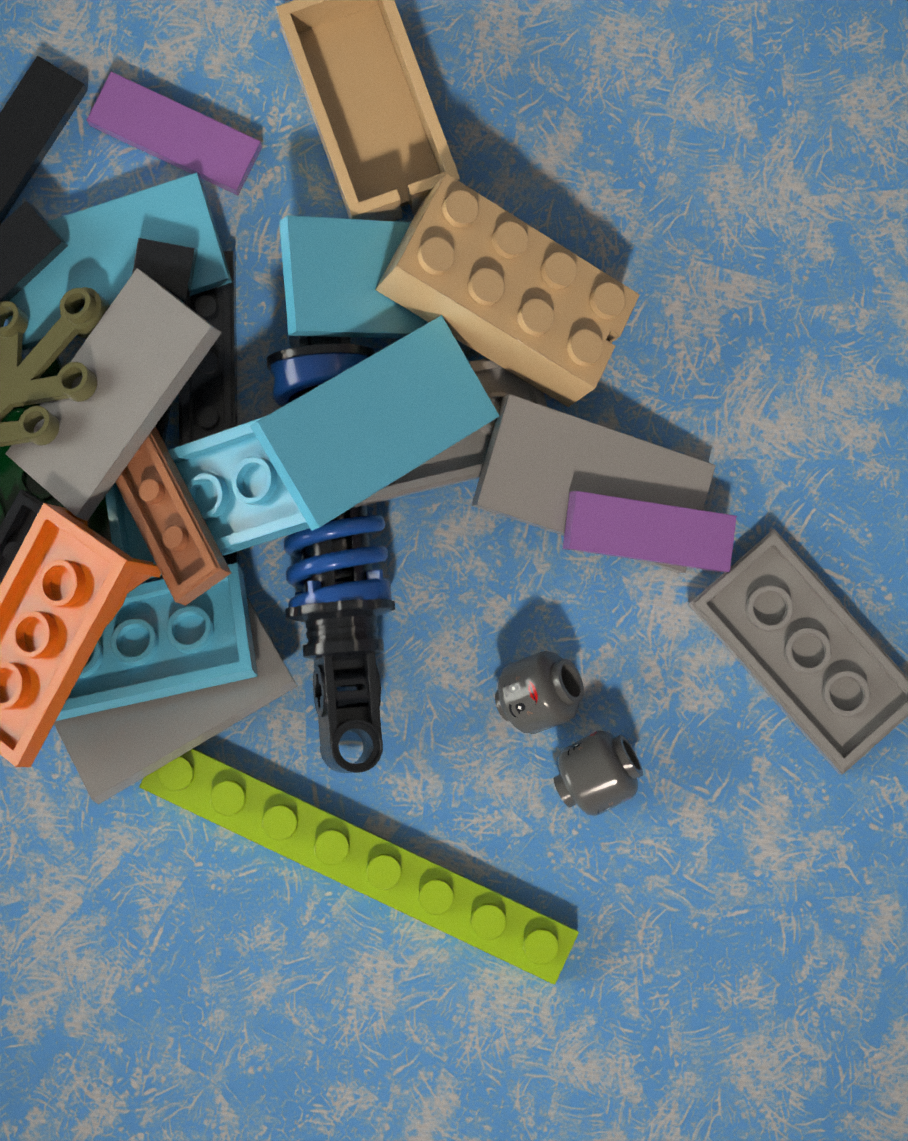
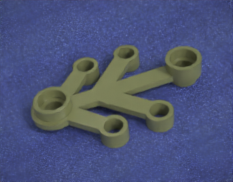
M82 287L73 288L66 292L60 301L61 317L23 361L22 341L23 334L28 327V316L13 302H0V447L33 442L39 446L47 445L56 438L59 432L57 417L41 406H32L26 409L19 421L2 422L14 407L68 398L76 402H82L94 394L97 388V377L80 362L66 364L61 368L57 376L40 377L76 335L81 338H88L110 307V304L95 290ZM13 315L11 322L4 326L6 319ZM82 375L80 384L72 388L73 381ZM44 419L41 429L34 432L35 425Z

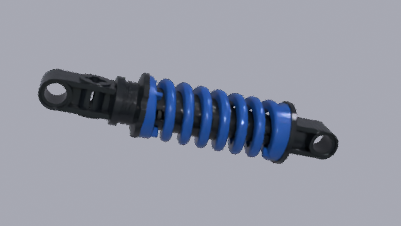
M289 336V349L275 352L266 358L267 369L271 371V375L275 378L272 388L273 400L283 407L375 354V351L367 346L351 344L350 337ZM367 505L354 506L320 528L313 531L309 528L290 534L284 539V551L294 558L302 559L287 568L286 581L294 587L304 589V591L295 592V596L288 602V608L285 609L286 618L305 622L306 638L308 642L306 645H303V657L314 659L313 695L318 714L320 753L325 764L339 773L365 772L378 763L383 752L380 720L381 684L375 654L384 651V641L377 636L378 626H376L378 616L395 610V601H392L390 581L388 578L383 577V569L372 570V563L384 562L387 559L388 550L383 545L370 546L369 533L384 530L386 523L381 515H368ZM337 687H356V690L337 691ZM348 730L358 734L363 743L362 755L354 763L347 762L339 751L340 738Z

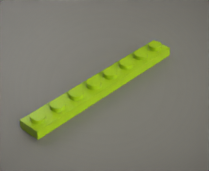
M195 748L144 777L139 788L553 985L556 984L579 934L577 929Z

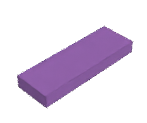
M112 71L87 118L90 127L188 173H198L201 179L237 196L262 149L261 141Z
M571 491L569 493L562 549L716 572H730L737 516L588 492Z

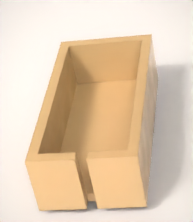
M293 0L276 6L284 40L349 219L380 221L401 219V207L409 204L412 213L415 214L423 199L445 173L460 181L457 168L395 0Z
M447 173L423 199L375 289L427 322H431L442 315L455 339L567 407H570L596 388L616 346L612 342L621 336L640 296L637 292Z

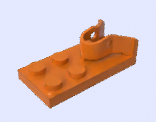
M43 503L0 585V755L15 767L32 766L105 627L113 620L122 607L126 595L150 577L160 578L161 575L155 563L132 558L90 529L86 520L76 517L67 508Z

